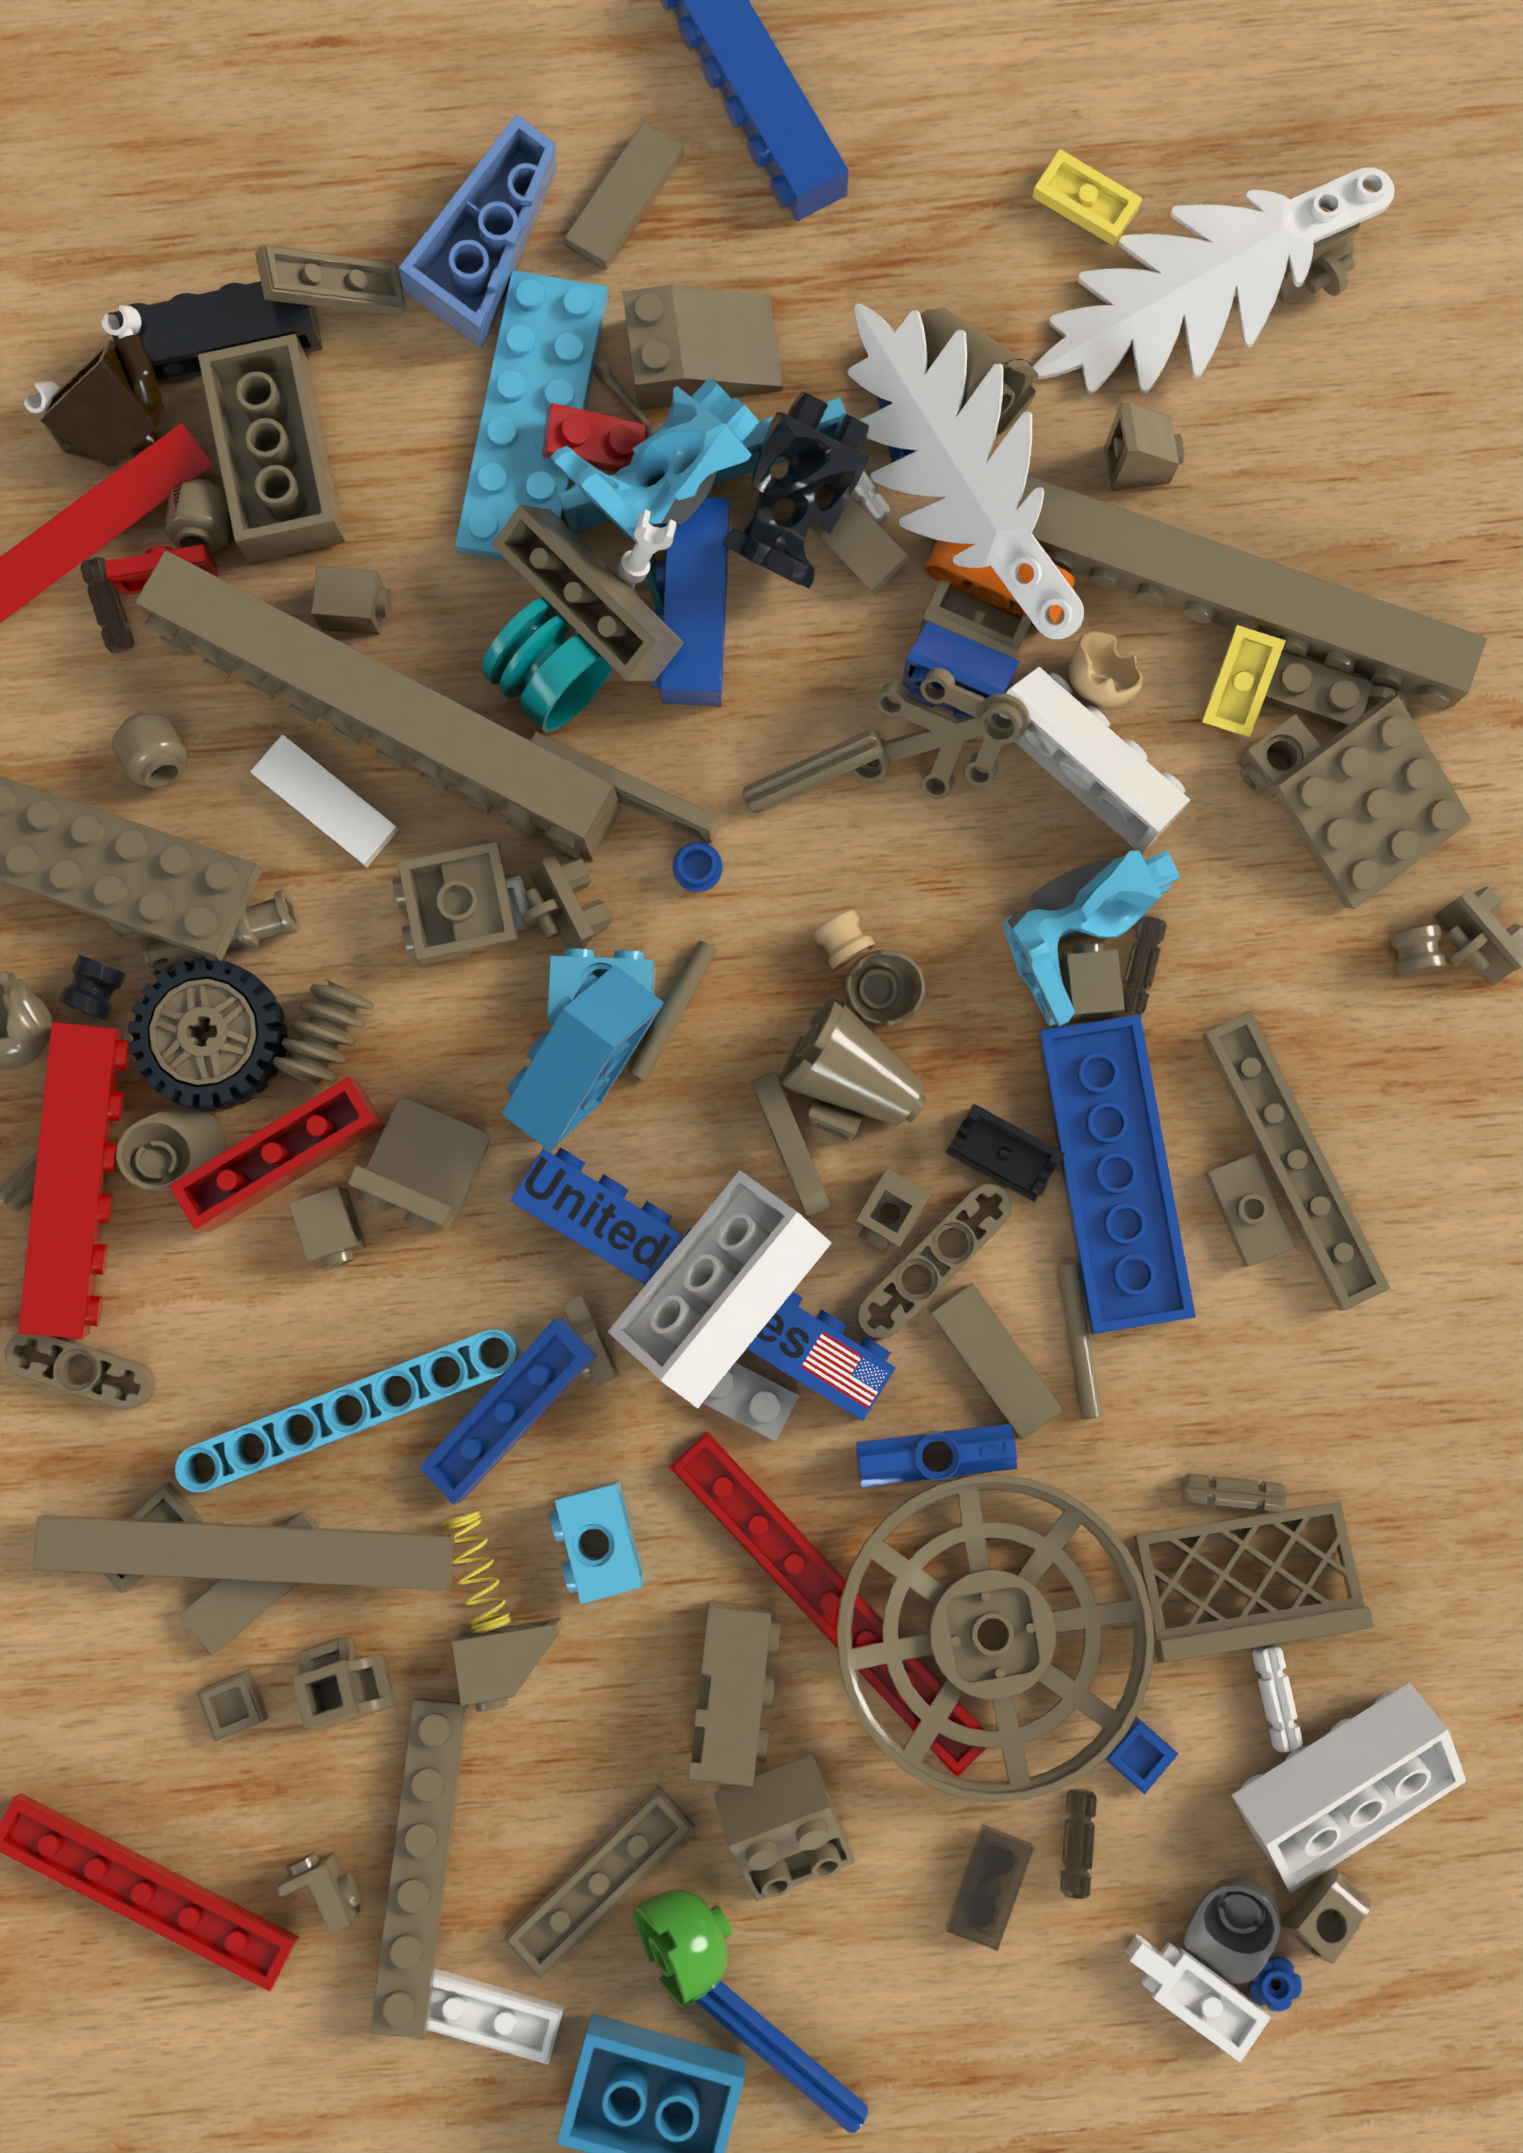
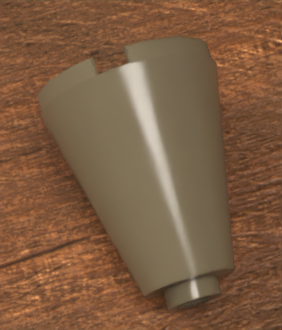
M944 307L929 309L921 313L927 346V371L957 330H964L966 332L967 373L960 411L993 365H1003V396L997 433L1000 435L1009 429L1025 412L1035 396L1036 391L1031 386L1033 378L1038 380V373L1032 365Z
M834 997L827 1000L810 1020V1023L814 1026L805 1038L802 1036L798 1038L780 1074L781 1084L789 1090L895 1126L900 1125L904 1120L912 1122L918 1116L926 1101V1096L921 1094L923 1082L843 1002L838 1001Z

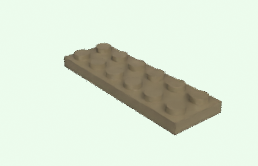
M0 776V884L222 961L262 873V869L256 863Z

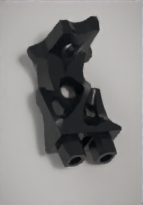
M801 392L790 407L788 414L781 412L775 414L761 446L751 480V485L760 491L751 522L744 532L733 528L725 536L722 545L751 562L810 589L814 580V567L807 559L804 551L807 531L812 518L821 523V530L831 534L869 459L868 456L860 453L866 441L869 425L843 413L832 437H829L816 430L828 404L809 393ZM778 457H784L789 462L787 474L780 479L773 478L770 474L771 466ZM824 483L831 484L834 488V493L829 506L825 508L818 507L817 495L819 488ZM788 498L794 501L795 508L791 517L782 521L776 520L773 517L774 505L779 500Z

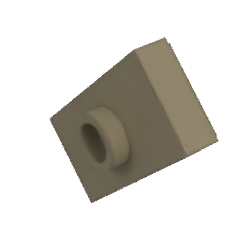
M1255 1153L1205 1172L1244 1267H1249L1296 1248Z

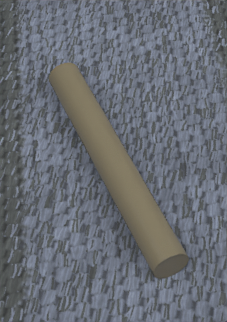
M699 940L628 1071L630 1075L646 1082L717 951L713 946Z
M1078 1263L1060 1265L1057 1268L1082 1419L1102 1417Z

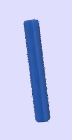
M721 1980L710 1992L695 2001L847 2132L855 2133L865 2122L869 2114L868 2107L861 2099Z

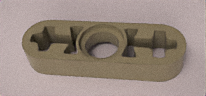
M772 1072L751 1081L757 1100L806 1217L808 1218L831 1208L776 1073Z
M16 1334L6 1346L5 1360L10 1370L15 1374L116 1408L140 1407L150 1400L155 1390L154 1375L146 1365L63 1337ZM38 1341L36 1345L37 1351L50 1356H59L54 1364L32 1362L28 1367L29 1358L22 1354L23 1347L33 1346ZM59 1347H62L63 1351L59 1354ZM79 1354L87 1356L93 1364L92 1377L82 1385L73 1382L68 1375L70 1361ZM107 1362L111 1363V1365H112V1366L108 1369V1371H107ZM131 1372H134L133 1381L140 1385V1390L138 1393H130L124 1398V1388L112 1383L103 1382L107 1374L115 1377H129ZM101 1384H102V1392L98 1391V1388H99V1386H100Z

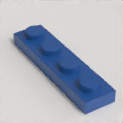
M562 1318L554 1319L419 1468L453 1505L462 1502L597 1354Z

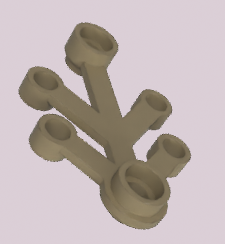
M933 668L927 672L920 685L921 695L930 703H946L972 716L956 719L912 700L908 688L899 682H889L883 686L876 700L879 711L885 716L892 718L901 717L926 729L888 741L879 737L884 751L882 757L851 771L855 777L865 782L881 780L893 761L940 748L934 765L927 769L922 779L921 787L927 796L934 799H943L949 794L954 784L955 776L953 770L965 741L983 735L984 739L979 752L974 753L970 757L965 768V777L974 786L986 787L993 782L998 771L997 757L1003 744L1019 739L1029 725V712L1024 703L1018 698L1005 693H996L984 698L956 686L952 674L943 668ZM930 682L941 684L945 690L934 688ZM887 696H894L900 701V704L891 702ZM999 714H1003L1010 719H1005L1001 717ZM975 766L984 767L988 773L979 772ZM931 778L941 780L944 785L936 784Z

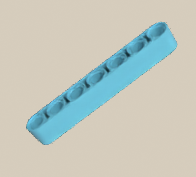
M492 1329L475 1334L193 1445L184 1450L178 1457L175 1466L176 1478L182 1487L196 1493L220 1488L499 1378L522 1355L521 1344L515 1335L505 1330ZM493 1338L503 1340L509 1350L507 1361L499 1368L492 1367L484 1358L485 1345ZM445 1357L454 1359L460 1368L459 1379L451 1387L444 1386L436 1377L437 1364ZM397 1376L405 1378L411 1386V1396L407 1403L402 1406L392 1402L388 1395L389 1383ZM349 1395L356 1397L360 1401L363 1410L361 1418L354 1425L343 1420L340 1414L341 1402ZM300 1414L308 1417L313 1424V1435L307 1443L299 1442L292 1434L293 1421ZM251 1434L260 1437L264 1443V1454L258 1462L251 1461L244 1453L245 1440ZM202 1453L209 1455L215 1463V1473L210 1481L201 1479L196 1472V1461Z

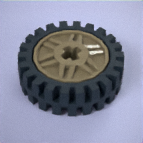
M196 958L192 963L182 961L173 965L174 970L170 972L163 970L155 977L158 981L154 985L147 984L141 991L145 995L142 1002L135 1001L131 1011L136 1014L135 1021H129L128 1033L133 1036V1041L129 1042L130 1053L136 1057L137 1061L134 1064L138 1072L146 1078V1083L152 1089L159 1092L160 1095L177 1104L207 1111L230 1109L237 1103L244 1104L252 1100L251 1095L254 1093H261L268 1086L266 1082L270 1076L275 1077L279 1071L272 1063L274 1057H285L286 1049L282 1046L281 1042L284 1038H288L287 1026L283 1023L285 1016L282 1007L277 1003V998L272 991L251 972L224 960ZM210 1027H213L217 1030L216 1037L207 1038L206 1043L201 1041V1032H208Z

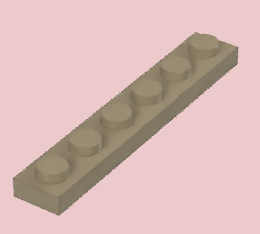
M1252 1011L1205 1032L1202 1037L1339 1311H1345L1391 1289Z
M415 1698L413 1700L370 2033L424 2039L427 2034L468 1705L461 1706L460 1702Z

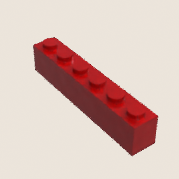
M52 1022L18 1334L83 1339L90 1334L91 1326H99L102 1313V1296L94 1295L96 1275L105 1274L108 1257V1245L100 1244L102 1224H110L113 1211V1194L105 1193L107 1173H115L117 1168L116 1151L118 1143L111 1142L113 1121L121 1122L124 1109V1092L116 1091L118 1070H127L130 1053L129 1040H122L123 1030Z

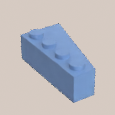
M516 114L399 266L403 291L480 349H482L508 288L512 270L516 269L556 173V144Z

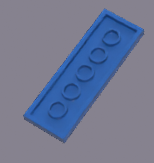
M1141 1014L1040 1030L1038 1037L1058 1150L1065 1153L1061 1160V1167L1091 1334L1195 1318L1196 1315Z

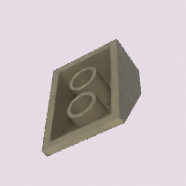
M677 285L622 292L638 408L640 410L671 406L673 388L677 386L692 397L708 378L716 382L730 398L783 391L769 295Z

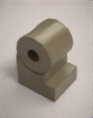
M1331 1869L1315 1881L1296 1910L1291 1908L1280 1921L1281 1928L1314 1958L1334 1964L1360 1928L1359 1925L1364 1920L1371 1906V1900L1337 1869Z

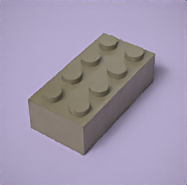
M296 334L198 354L234 539L249 563L346 543L309 361Z

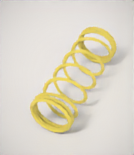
M475 1511L446 1520L440 1524L443 1528L442 1531L445 1532L472 1524L453 1534L454 1538L481 1523L480 1512ZM485 1537L454 1539V1543L476 1540L484 1541L453 1558V1564L490 1561L481 1568L460 1578L457 1583L462 1585L496 1581L490 1587L464 1600L463 1604L473 1605L487 1602H502L497 1607L469 1622L472 1634L487 1632L502 1627L511 1621L508 1612L491 1615L502 1608L506 1600L502 1598L474 1600L495 1588L500 1582L499 1579L487 1577L466 1580L492 1565L494 1559L490 1557H477L459 1560L484 1546L488 1541Z

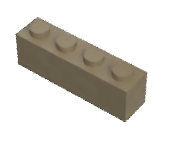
M520 504L491 544L626 681H656L684 644L551 509Z

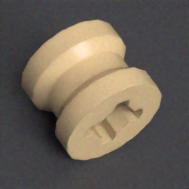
M855 910L848 911L834 918L812 935L815 943L818 946L824 947L829 954L828 964L833 971L856 961L876 945L872 937L863 934L859 928L860 918Z

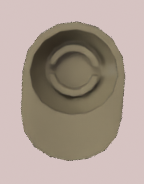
M176 1105L141 1119L125 1130L117 1144L116 1162L121 1177L135 1190L152 1195L170 1192L171 1189L168 1185L224 1152L225 1136L221 1125L210 1113L204 1110Z

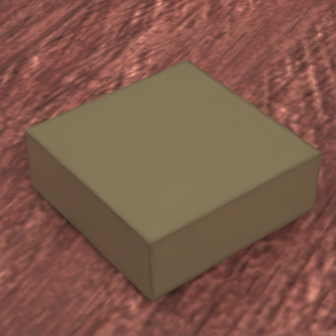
M250 1669L197 1691L215 1742L268 1719Z

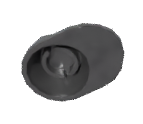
M1240 1877L1220 1880L1204 1896L1188 1925L1184 1939L1186 1952L1228 1983L1242 1984L1253 1980L1263 1970L1276 1947L1281 1930L1279 1911L1272 1895L1254 1881Z

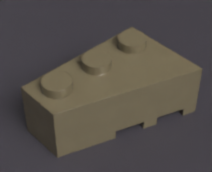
M710 1600L688 1780L753 1787L756 1761L766 1762L769 1729L760 1728L762 1707L772 1708L775 1675L765 1674L767 1654H778L781 1622L771 1621L772 1607Z

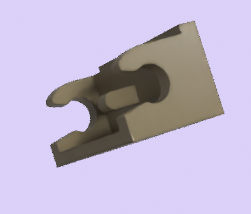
M941 579L922 618L919 635L929 621L1016 659L1032 621L1026 615H1023L1022 619L953 590L951 589L950 582Z

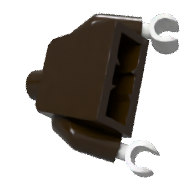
M119 305V311L123 316L122 327H120L117 317L113 314H105L102 318L104 330L111 335L119 337L117 345L110 340L61 388L51 381L35 382L34 386L41 396L38 394L27 395L24 400L27 410L32 413H43L40 421L47 427L65 453L100 461L109 467L116 466L131 451L136 455L140 454L161 438L153 430L157 427L164 409L162 394L153 366L141 337L136 335L141 328L140 314L133 307Z

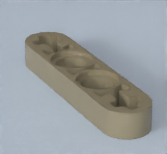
M994 1184L980 1185L972 1190L862 1301L857 1313L858 1324L862 1331L868 1336L877 1339L889 1338L896 1334L1007 1222L1012 1211L1011 1198L1008 1193L1000 1186ZM979 1195L985 1199L995 1195L1000 1200L996 1207L1000 1216L997 1220L988 1216L976 1226L977 1229L984 1232L980 1239L977 1240L971 1228L962 1221L957 1220L956 1217L963 1211L969 1220L980 1208L979 1203L976 1201ZM946 1229H957L966 1238V1250L958 1258H948L938 1248V1238ZM910 1265H921L930 1273V1287L923 1294H911L903 1287L902 1274ZM892 1283L898 1295L912 1303L913 1306L905 1313L901 1304H898L889 1315L893 1322L892 1326L886 1329L884 1326L879 1325L873 1329L867 1323L872 1316L867 1309L873 1302L881 1307L893 1297L884 1292V1289Z

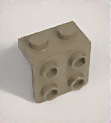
M401 1098L393 1108L366 1169L356 1165L347 1184L360 1189L361 1191L357 1199L386 1212L389 1203H392L407 1210L408 1212L404 1220L420 1228L433 1232L437 1223L451 1229L489 1147L490 1138L482 1130L409 1098Z

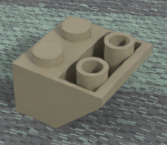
M813 1754L755 1776L753 1787L732 1785L714 1792L728 1846L756 1901L767 1897L784 1895L792 1887L817 1877L825 1878L832 1876L841 1868L855 1863L827 1785Z

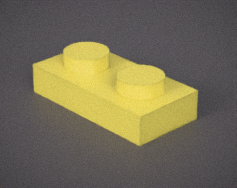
M1059 149L1035 185L1032 198L1112 246H1115L1140 208L1142 201L1140 196Z
M1236 625L1201 721L1250 738L1286 641Z

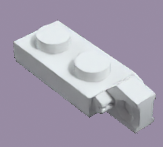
M1136 1933L1125 1949V1953L1130 1956L1129 1961L1146 1973L1141 1983L1149 1990L1153 1999L1237 2061L1241 2062L1271 2019V2016L1265 2009L1181 1947L1178 1949L1167 1942L1163 1950L1160 1951Z

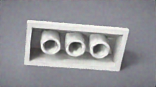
M1038 667L1005 693L1022 701L1030 717L1025 733L1019 739L1014 740V742L1134 849L1140 850L1141 854H1143L1189 803L1190 799L1184 795V786L1170 773H1159L1146 761L1148 759L1147 754L1137 743L1127 738L1123 741L1109 729L1110 723L1108 719L1098 709L1090 705L1084 707L1071 695L1073 691L1070 685L1062 677L1055 673L1048 675ZM999 714L1001 717L1005 719H1010L1003 714Z
M739 1170L608 1330V1333L660 1381L696 1408H699L831 1245V1242L797 1211Z
M1409 1682L1398 1690H1390L1383 1693L1377 1698L1374 1705L1354 1718H1346L1339 1721L1333 1726L1330 1733L1313 1744L1302 1746L1300 1749L1292 1751L1283 1763L1269 1772L1251 1777L1243 1784L1239 1791L1232 1794V1797L1245 1823L1282 1883L1291 1894L1466 1782V1778L1448 1728Z

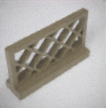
M1341 1502L1134 1536L1142 1578L1152 1609L1155 1637L1154 1650L1157 1664L1374 1628L1369 1606H1364ZM1329 1515L1334 1539L1325 1553H1323L1299 1535L1310 1518ZM1300 1520L1293 1531L1282 1524ZM1270 1525L1288 1538L1274 1561H1271L1248 1544L1261 1526ZM1249 1529L1242 1540L1231 1533V1531ZM1219 1533L1237 1546L1222 1570L1197 1553L1208 1535ZM1198 1537L1191 1548L1180 1541L1182 1539ZM1169 1542L1186 1554L1171 1579L1153 1567L1149 1545ZM1294 1543L1319 1559L1305 1584L1280 1567V1564ZM1336 1549L1340 1564L1331 1558ZM1243 1551L1269 1568L1254 1592L1228 1575ZM1192 1559L1217 1576L1202 1601L1177 1584V1581ZM1326 1565L1344 1577L1348 1599L1330 1602L1311 1589ZM1275 1573L1300 1590L1288 1609L1277 1610L1260 1598V1595ZM1155 1578L1166 1585L1160 1596ZM1223 1581L1248 1598V1601L1237 1617L1226 1619L1208 1606ZM1171 1590H1174L1195 1605L1197 1609L1186 1626L1166 1629L1161 1606ZM1306 1595L1318 1603L1299 1607ZM1254 1604H1257L1266 1611L1265 1613L1248 1615ZM1203 1612L1216 1620L1196 1624Z

